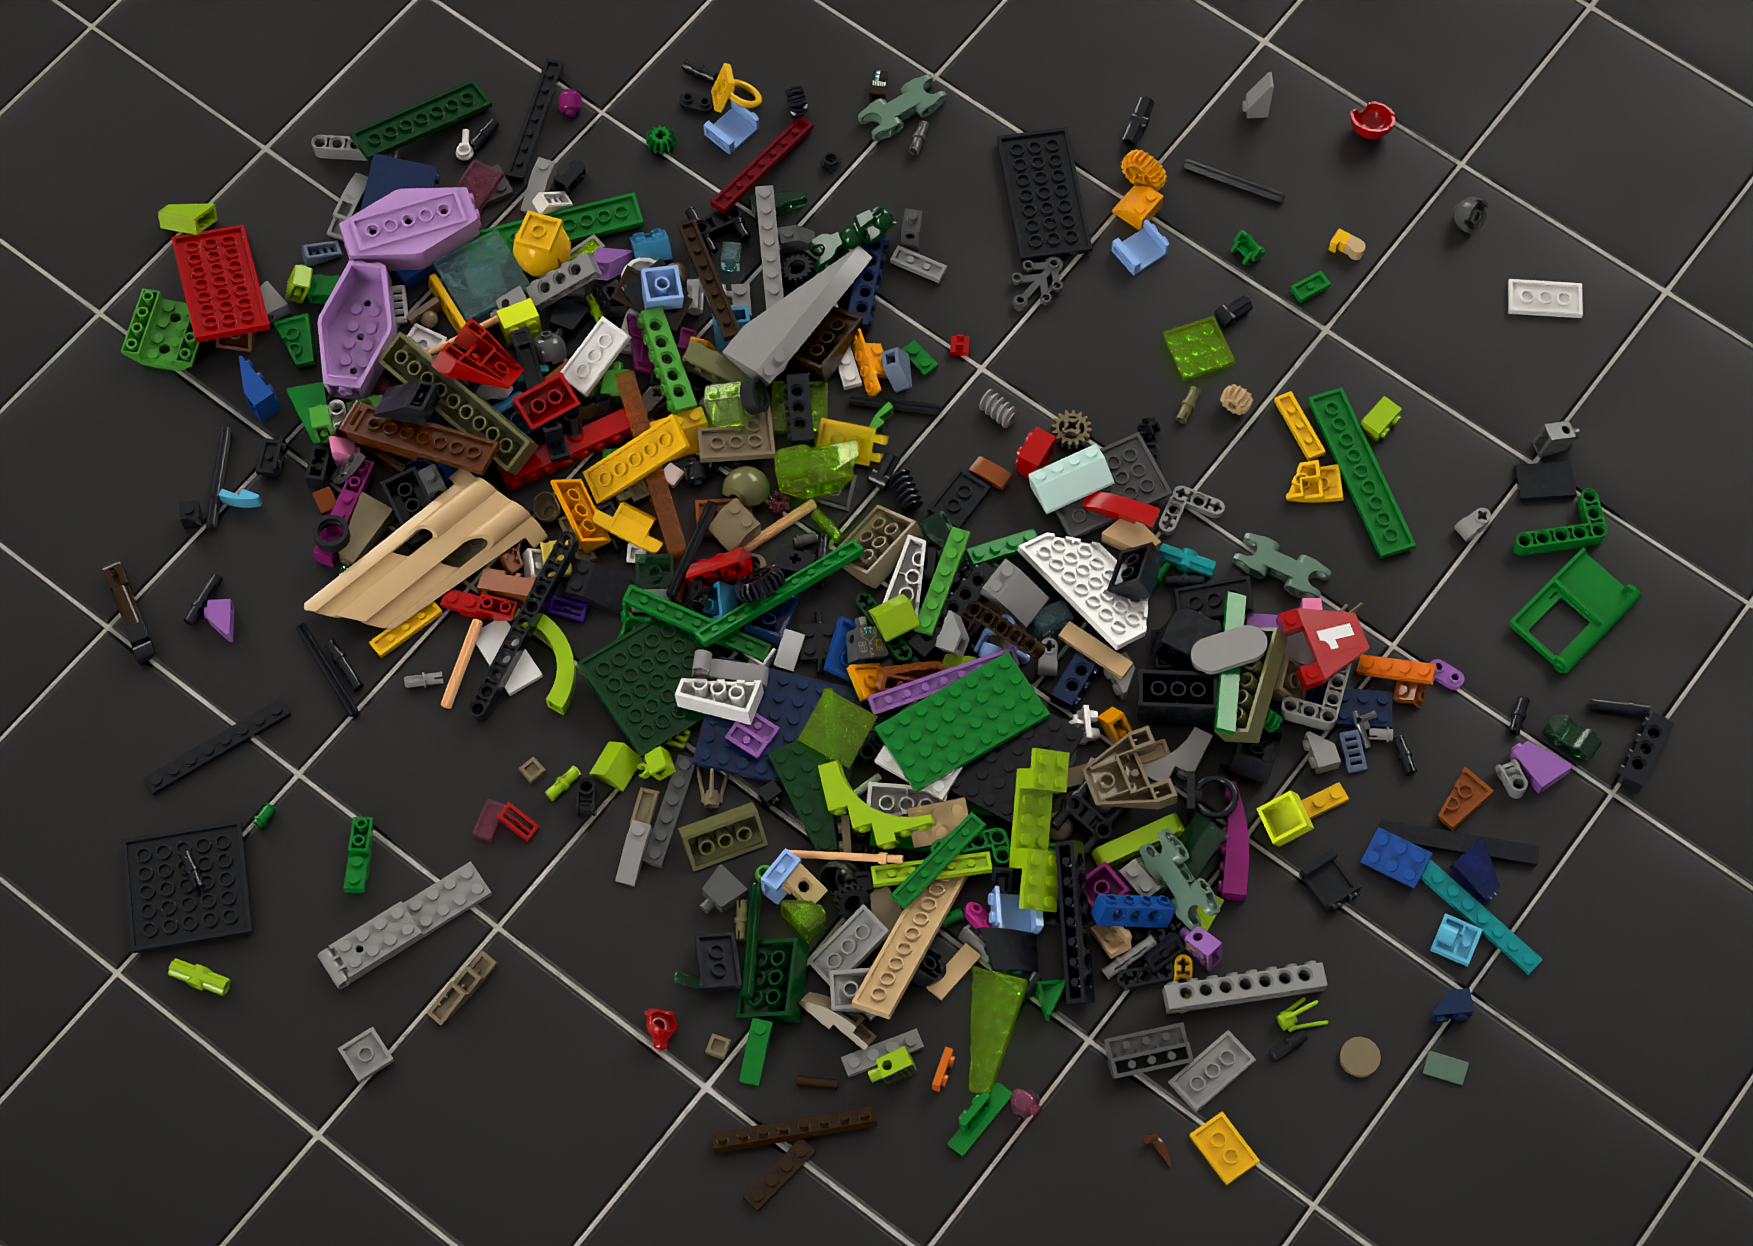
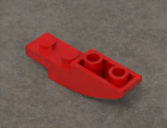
M450 589L443 595L440 606L441 608L457 611L460 615L493 621H512L518 602L483 593L479 596Z

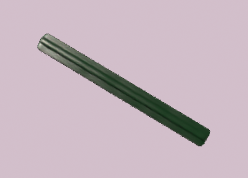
M752 883L750 888L741 995L744 998H752L754 992L762 898L760 883Z

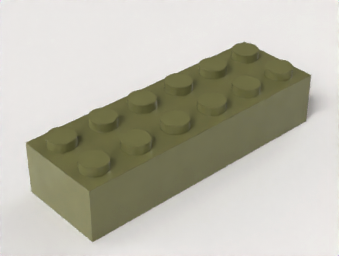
M1258 627L1267 637V650L1261 659L1242 665L1240 668L1235 733L1232 735L1214 730L1225 742L1259 743L1288 641V638L1279 628Z

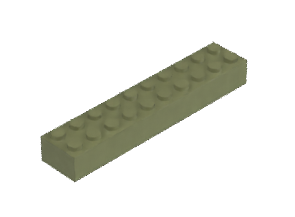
M399 331L377 361L404 384L418 380L437 383L440 400L435 411L459 431L499 442L500 448L493 460L507 472L517 475L539 445L462 380L449 378L439 373L431 366L436 358L410 336Z

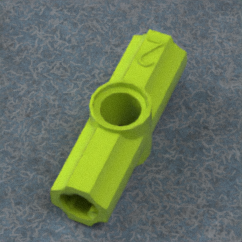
M176 958L169 966V976L185 981L188 985L198 990L206 989L224 996L230 988L231 980L229 978L213 973L205 966L199 964L192 965Z

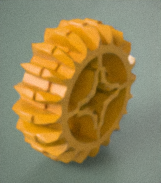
M1137 149L1132 150L1121 162L1122 172L1134 186H1150L1154 190L1159 191L1167 181L1166 171L1162 169L1163 166L1158 163V160L1154 159V156H1150L1148 152L1145 153L1143 150L1139 151Z

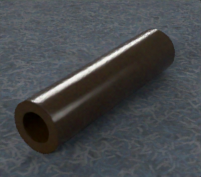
M798 1075L797 1086L837 1090L838 1079Z

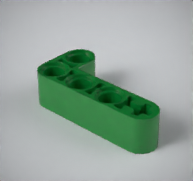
M1002 828L983 830L959 855L990 851L995 867H1008L1010 845L1007 833ZM999 836L1003 840L1001 842H995L993 838ZM945 838L938 839L932 843L930 854ZM980 840L983 842V845L976 846L973 842ZM999 855H1005L1007 859L1005 861H1001L997 857Z

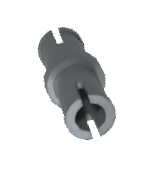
M919 122L916 132L912 135V143L908 149L910 154L919 155L921 146L926 141V133L930 127L928 122Z

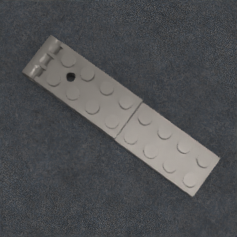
M470 861L404 903L400 901L329 945V948L322 950L318 954V958L337 988L343 989L356 979L490 897L492 892Z

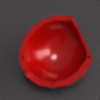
M1376 101L1368 103L1365 109L1360 112L1357 111V108L1350 112L1351 125L1358 135L1367 139H1380L1393 129L1396 122L1393 110L1387 105Z

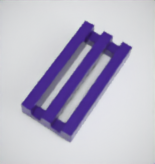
M553 596L546 613L549 616L584 624L589 604ZM554 602L560 603V604H564V605H568V606H572V607H576V608H580V609H583V610L580 611V610L571 609L570 607H566V606L563 607V606L555 605Z

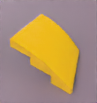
M1319 460L1299 463L1289 493L1286 494L1287 501L1320 503L1344 500L1338 464L1320 467Z

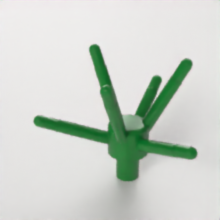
M623 602L624 610L620 613L623 626L617 639L624 635L626 628L633 630L636 623L643 624L652 619L650 617L634 616L628 612L627 605Z

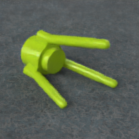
M1305 997L1288 1009L1280 1012V1015L1277 1016L1282 1030L1288 1029L1289 1033L1298 1029L1325 1025L1329 1022L1325 1020L1295 1025L1298 1022L1296 1015L1318 1004V1001L1315 1000L1293 1012L1295 1008L1306 1001Z

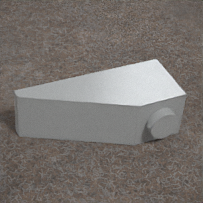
M1268 72L1246 94L1245 101H1242V110L1246 112L1247 119L1268 117L1274 90L1272 72Z
M538 157L520 209L522 213H527L528 210L538 213L532 200L538 192L550 191L554 182L553 178L557 175L556 163L554 161Z
M632 820L625 840L616 882L635 887L652 834V826L650 824Z

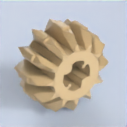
M1228 385L1223 391L1220 401L1222 406L1227 408V411L1229 410L1232 414L1241 415L1250 409L1253 401L1252 394L1247 392V389H1243L1241 385Z

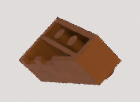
M940 660L879 667L875 687L880 691H884L943 671L944 664Z

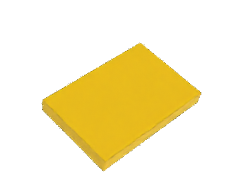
M1223 1111L1189 1135L1226 1186L1260 1162Z

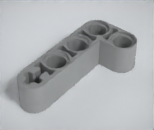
M696 650L694 653L692 679H707V681L725 679L727 682H737V680L754 682V680H761L763 689L767 688L769 668L764 665L713 659L712 653L707 650Z

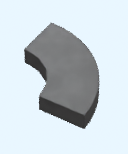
M354 451L347 461L337 466L329 482L333 485H339L346 481L357 470L366 456Z

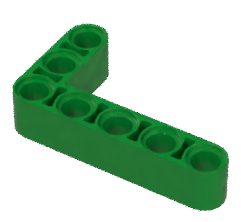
M1591 488L1584 489L1578 499L1577 506L1582 524L1519 533L1513 544V551L1517 555L1524 556L1601 544L1607 533V526L1597 492ZM1575 534L1580 535L1582 538L1576 537ZM1519 542L1525 543L1526 546L1521 545Z

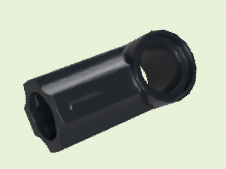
M1243 295L1229 305L1223 304L1218 307L1214 315L1225 328H1229L1236 323L1239 317L1251 311L1253 305L1251 300Z
M885 451L877 468H874L870 473L867 482L885 491L890 485L889 480L900 458Z

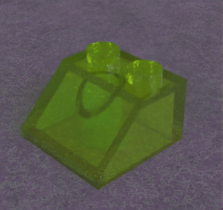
M741 381L705 386L704 403L708 427L745 425L746 410L742 404L739 392Z
M783 900L780 903L782 917L808 943L826 928V911L820 904L816 905L813 901Z

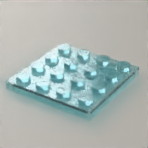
M497 229L433 261L435 269L466 321L470 318L477 319L498 308L496 299L514 288L521 286L523 291L527 293L526 287L531 285Z

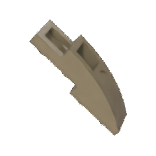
M809 992L798 1003L828 1029L835 1025L864 1051L877 1037L862 1024L865 1017L861 1014L832 1011L831 997Z

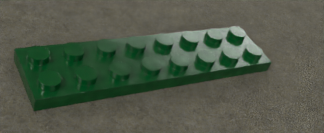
M472 79L350 132V138L369 162L372 160L374 153L380 155L390 153L492 108V102L475 80Z

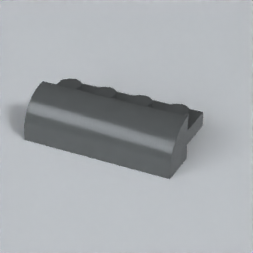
M1183 1022L1104 1039L1108 1058L1107 1062L1113 1079L1194 1062Z

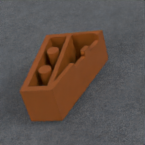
M485 568L477 585L478 594L481 596V593L516 601L518 602L517 609H521L537 576L531 575L529 579L523 578L521 573L511 576L506 575L507 572L503 570ZM532 606L529 611L532 612L533 609H534V606Z

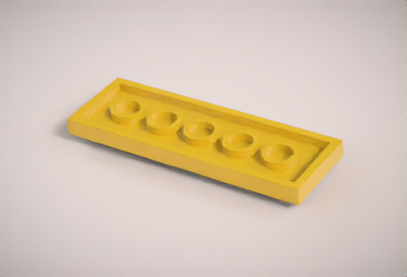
M671 414L585 470L583 475L596 503L602 505L690 448L676 415Z

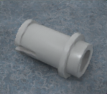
M1389 727L1386 729L1369 728L1368 739L1392 741L1393 729H1389Z

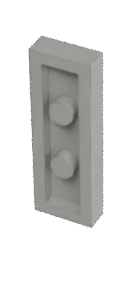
M899 245L890 258L891 264L937 283H940L947 270V265Z

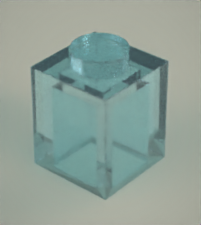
M723 242L721 255L722 270L729 272L740 271L741 243Z

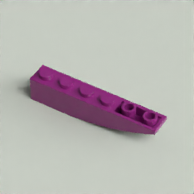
M363 460L357 470L346 480L332 509L331 515H338L344 518L348 526L360 494L362 492L366 493L375 466L373 461ZM328 526L323 529L320 536L325 542H333L343 535V530L339 526ZM317 545L313 550L316 562L331 567L335 566L339 552H324Z
M1226 787L1225 799H1228L1229 805L1231 800V794L1229 789ZM1239 794L1237 807L1230 815L1225 817L1227 818V824H1223L1222 836H1225V843L1221 844V854L1224 855V861H1220L1219 873H1222V880L1218 881L1217 891L1221 892L1222 899L1245 901L1249 869V836L1246 816Z

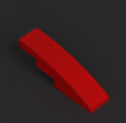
M1100 491L1086 496L1082 505L1083 508L1114 520L1120 518L1133 524L1139 522L1152 528L1160 513V508Z

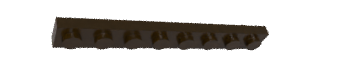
M695 218L678 223V230L724 342L732 340L740 331V327Z
M874 1105L711 1134L714 1153L718 1154L877 1126Z

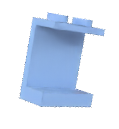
M731 101V109L716 123L712 124L708 120L704 124V135L731 155L759 129V118L754 112L747 110L746 107Z
M1146 219L1143 229L1123 242L1119 238L1115 239L1112 242L1111 251L1134 276L1167 255L1169 241L1158 232L1154 224H1151Z
M785 848L761 877L762 894L779 905L788 894L783 890L782 885L799 866L801 859Z
M995 886L992 892L988 894V905L991 907L989 923L992 924V927L1039 934L1044 927L1043 911L1019 909L1020 895L1001 894L999 886Z

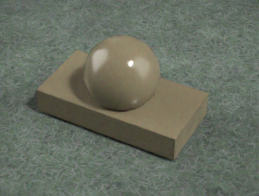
M437 297L432 298L406 316L408 326L411 329L415 323L422 324L426 328H433L437 325V313L442 310Z

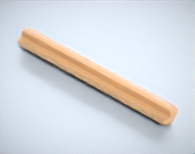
M813 499L808 500L761 531L757 537L743 548L750 553L815 510L817 504Z
M473 619L441 701V705L444 708L450 709L453 705L483 626V622L479 619Z

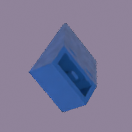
M240 355L239 362L245 397L251 411L263 423L280 411L278 407L279 400L274 395L276 392L270 384L267 386L264 383L265 379L260 372L256 373L253 370L254 366L250 360H245Z

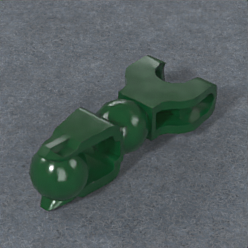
M884 205L869 209L854 217L855 222H853L854 226L846 227L841 232V235L839 232L821 234L810 241V252L815 256H821L816 260L818 272H822L849 253V249L860 246L862 241L873 244L885 235L887 230L897 223L892 211Z

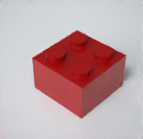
M1038 427L1033 432H1029L1025 440L1026 444L1024 447L1021 446L1016 454L1018 457L1015 463L1017 465L1016 473L1028 479V474L1048 465L1055 451L1056 436Z

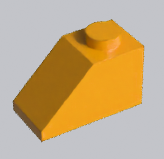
M1111 707L1097 716L1104 733L1113 744L1132 731L1125 714L1115 707Z

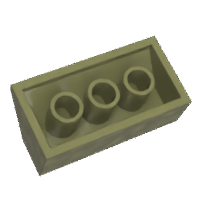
M753 802L678 828L693 871L768 845L758 810Z

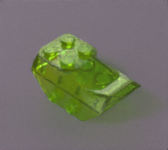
M846 441L816 447L801 444L779 449L774 455L780 492L801 499L839 492L854 477L853 468L859 459L857 441Z

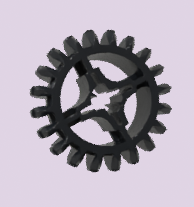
M777 565L758 568L741 577L734 585L735 594L742 603L761 600L778 591L785 583L784 573Z

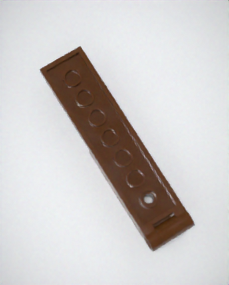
M357 400L352 402L335 430L340 437L349 438L350 441L417 461L421 457L479 475L485 474L500 448L497 441L428 422L427 426L375 417L374 413L377 407Z

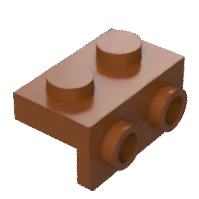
M1397 680L1393 701L1395 703H1413L1416 708H1421L1422 703L1425 701L1427 684Z

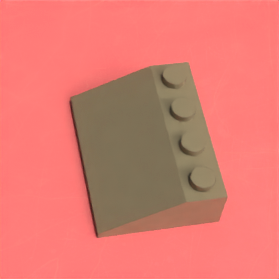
M877 505L837 547L839 548L853 539L864 548V555L842 568L862 583L876 589L896 568L908 534L920 539L924 535L915 520Z

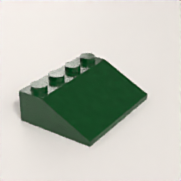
M798 937L758 940L753 997L744 998L741 995L742 988L739 989L736 1010L737 1019L752 1020V1018H757L774 1023L800 1022L802 1006L798 1003L803 999L809 953V945ZM744 958L742 965L741 981L743 980Z

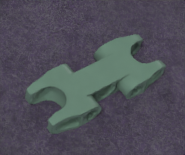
M931 74L914 78L904 84L901 88L902 95L887 103L884 98H879L870 103L860 112L858 121L860 124L878 122L880 125L873 129L871 138L874 141H880L900 132L904 127L902 121L918 113L923 118L934 113L945 103L947 94L944 91H939L935 94L927 93L925 90L933 84V77Z
M1253 533L1245 534L1243 542L1251 547L1255 554L1246 556L1235 553L1232 561L1233 564L1242 569L1246 574L1257 579H1264L1266 574H1269L1286 582L1284 590L1298 598H1320L1321 592L1310 585L1308 580L1318 578L1328 581L1332 572L1327 567L1307 555H1300L1295 560L1278 552L1280 545L1268 537Z
M1164 829L1158 833V839L1162 845L1161 854L1149 843L1139 848L1140 854L1151 876L1157 881L1164 879L1175 896L1170 901L1176 909V916L1190 930H1194L1197 926H1201V920L1197 914L1198 906L1209 916L1218 914L1220 908L1209 884L1202 878L1195 880L1184 863L1189 859V854L1182 842L1170 830Z

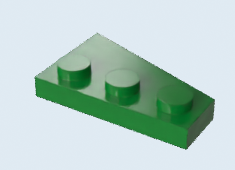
M306 313L273 321L296 366L301 368L316 364L310 315Z

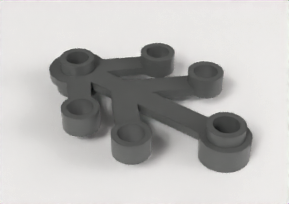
M1049 257L1045 262L1033 263L1030 260H1026L1023 263L1024 272L1030 273L1033 270L1044 271L1041 274L1022 275L1014 273L1012 275L1011 281L1014 285L1033 282L1022 295L1014 297L1013 308L1016 311H1024L1027 308V300L1039 287L1041 289L1040 302L1043 305L1051 303L1052 297L1048 292L1047 278L1050 274L1053 280L1052 291L1055 293L1062 291L1063 284L1059 279V272L1063 267L1061 259Z

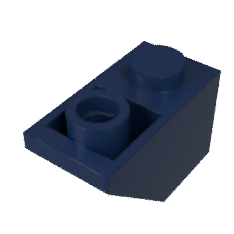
M1470 988L1449 990L1432 1012L1430 1021L1444 1023L1448 1022L1449 1019H1457V1021L1468 1020L1474 1012Z

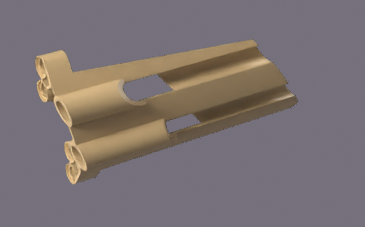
M458 469L448 477L454 485L305 602L304 610L330 617L349 618L374 627L394 629L523 538L535 549L540 545V542L548 539V536L537 520L521 505L498 492L484 479L473 476L469 471ZM421 529H427L433 534V538L410 556L393 553V551ZM475 538L487 540V546L461 567H452L441 563L444 558L464 542Z

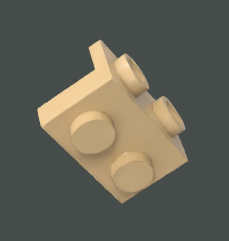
M1097 924L1090 927L1092 935L1111 959L1132 949V935L1127 928L1124 929L1122 926H1097Z

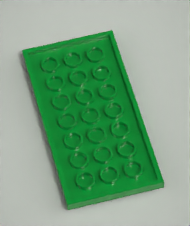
M1006 652L874 727V730L914 792L917 793L1050 717V713L1010 653Z

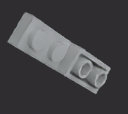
M359 173L354 174L332 214L333 219L326 233L327 236L343 241L339 223L360 211L368 180L367 176Z

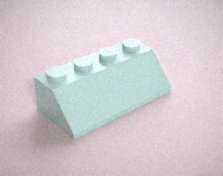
M1097 444L1028 474L1030 487L1046 514L1115 484L1105 457Z

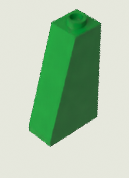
M323 382L286 388L290 401L312 444L318 445L311 425L309 408L316 405H329L327 391ZM330 443L322 444V446H330Z

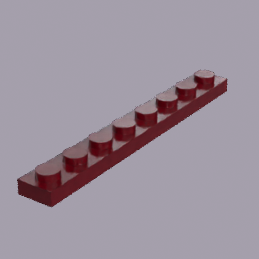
M799 116L710 201V206L725 214L814 129L813 124Z

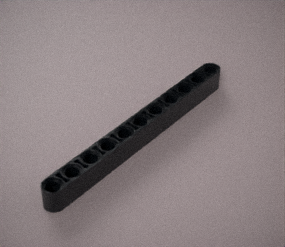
M564 531L560 534L469 705V712L477 721H484L490 716L579 548V541L573 532ZM568 539H573L571 544L565 545ZM563 555L564 559L562 561H556L558 556ZM555 572L554 577L547 578L549 573ZM541 589H546L545 594L538 595ZM532 606H538L536 611L529 612ZM524 622L529 623L527 628H520ZM513 640H520L516 646L511 645ZM504 657H511L507 663H503ZM495 674H502L498 680H494ZM492 690V694L489 697L484 696L486 691ZM483 707V711L480 714L475 713L477 708Z

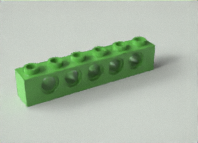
M662 306L642 310L637 318V325L639 329H642L643 342L648 346L649 359L654 363L656 378H659L661 392L667 399L666 406L668 411L675 415L696 408L697 403ZM662 360L668 361L669 364H665ZM674 393L680 394L681 397L675 396Z

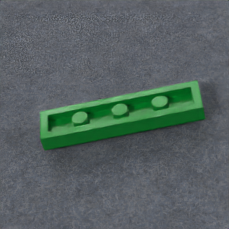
M1034 529L1026 530L968 548L965 551V555L973 568L977 564L980 565L983 561L988 564L1020 554L1017 551L1019 545L1038 536Z

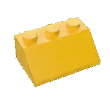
M702 406L675 414L690 448L668 462L699 453L698 428H709ZM665 418L649 422V428L656 425Z

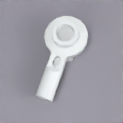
M463 129L462 143H459L456 149V156L458 159L466 161L473 157L474 152L469 144V130Z

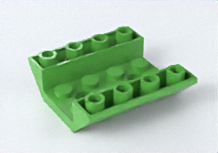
M142 288L121 353L142 365L179 372L193 366L200 342H195L187 304L163 299L160 291ZM174 317H181L178 322H172ZM164 348L170 349L166 354L161 353Z

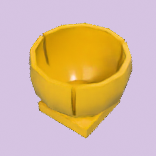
M527 211L520 229L515 234L513 255L521 270L532 276L545 277L546 273L559 269L563 263L570 260L571 241L562 226L563 221L561 219Z

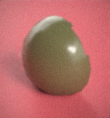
M742 466L732 470L726 476L722 486V494L727 497L734 494L743 505L751 507L759 505L770 495V483L759 469L752 466Z

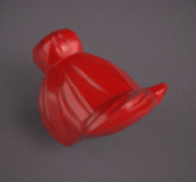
M659 1009L646 1010L644 1012L646 1026L653 1038L654 1048L659 1050L667 1049L669 1047L668 1039L674 1035L678 1027L674 1017L675 1013Z

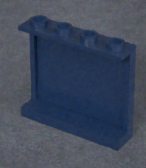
M374 153L361 210L398 189L435 188V185L439 184L441 174L438 173V167ZM406 220L405 223L409 225L412 221Z

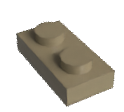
M841 815V822H838V834H842L843 841H839V852L852 853L849 815Z

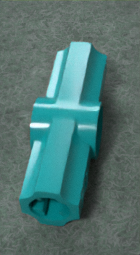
M1163 543L1159 551L1165 562L1175 565L1179 571L1184 573L1195 572L1211 578L1217 563L1216 561L1199 556L1196 551L1189 548L1179 549Z

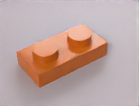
M945 1046L932 1082V1090L940 1092L941 1086H946L949 1075H946L948 1067L952 1068L955 1061V1056H952V1048Z

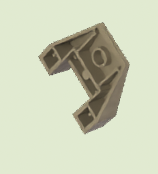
M1148 725L1129 732L1082 769L1083 776L1096 806L1161 809L1177 803V793L1171 778L1150 784L1139 758L1141 755L1155 751V740Z

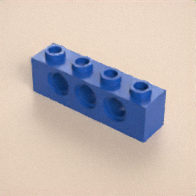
M1098 894L1090 914L1097 926L1168 928L1176 909L1166 896Z

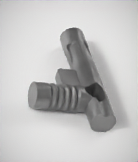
M1358 710L1350 712L1356 729H1358L1363 748L1371 747L1365 730L1370 728L1368 720L1377 717L1375 710L1360 715ZM1356 717L1361 718L1359 723L1356 722Z

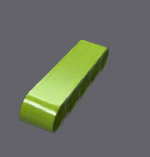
M1172 813L1095 848L1091 855L1097 866L1106 861L1110 867H1114L1140 855L1139 848L1142 845L1149 843L1154 848L1160 846L1161 842L1158 839V833L1161 830H1170L1176 838L1184 834L1186 830L1177 813Z

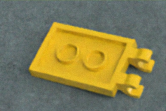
M821 418L814 455L832 457V459L870 466L871 461L879 463L884 455L882 453H873L874 443L886 445L888 444L889 436L876 434V428Z

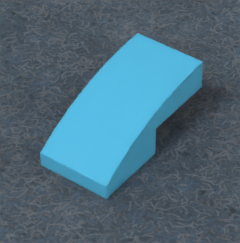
M221 489L219 493L221 502L226 505L242 508L260 507L262 505L258 494L242 489L239 495L225 489Z

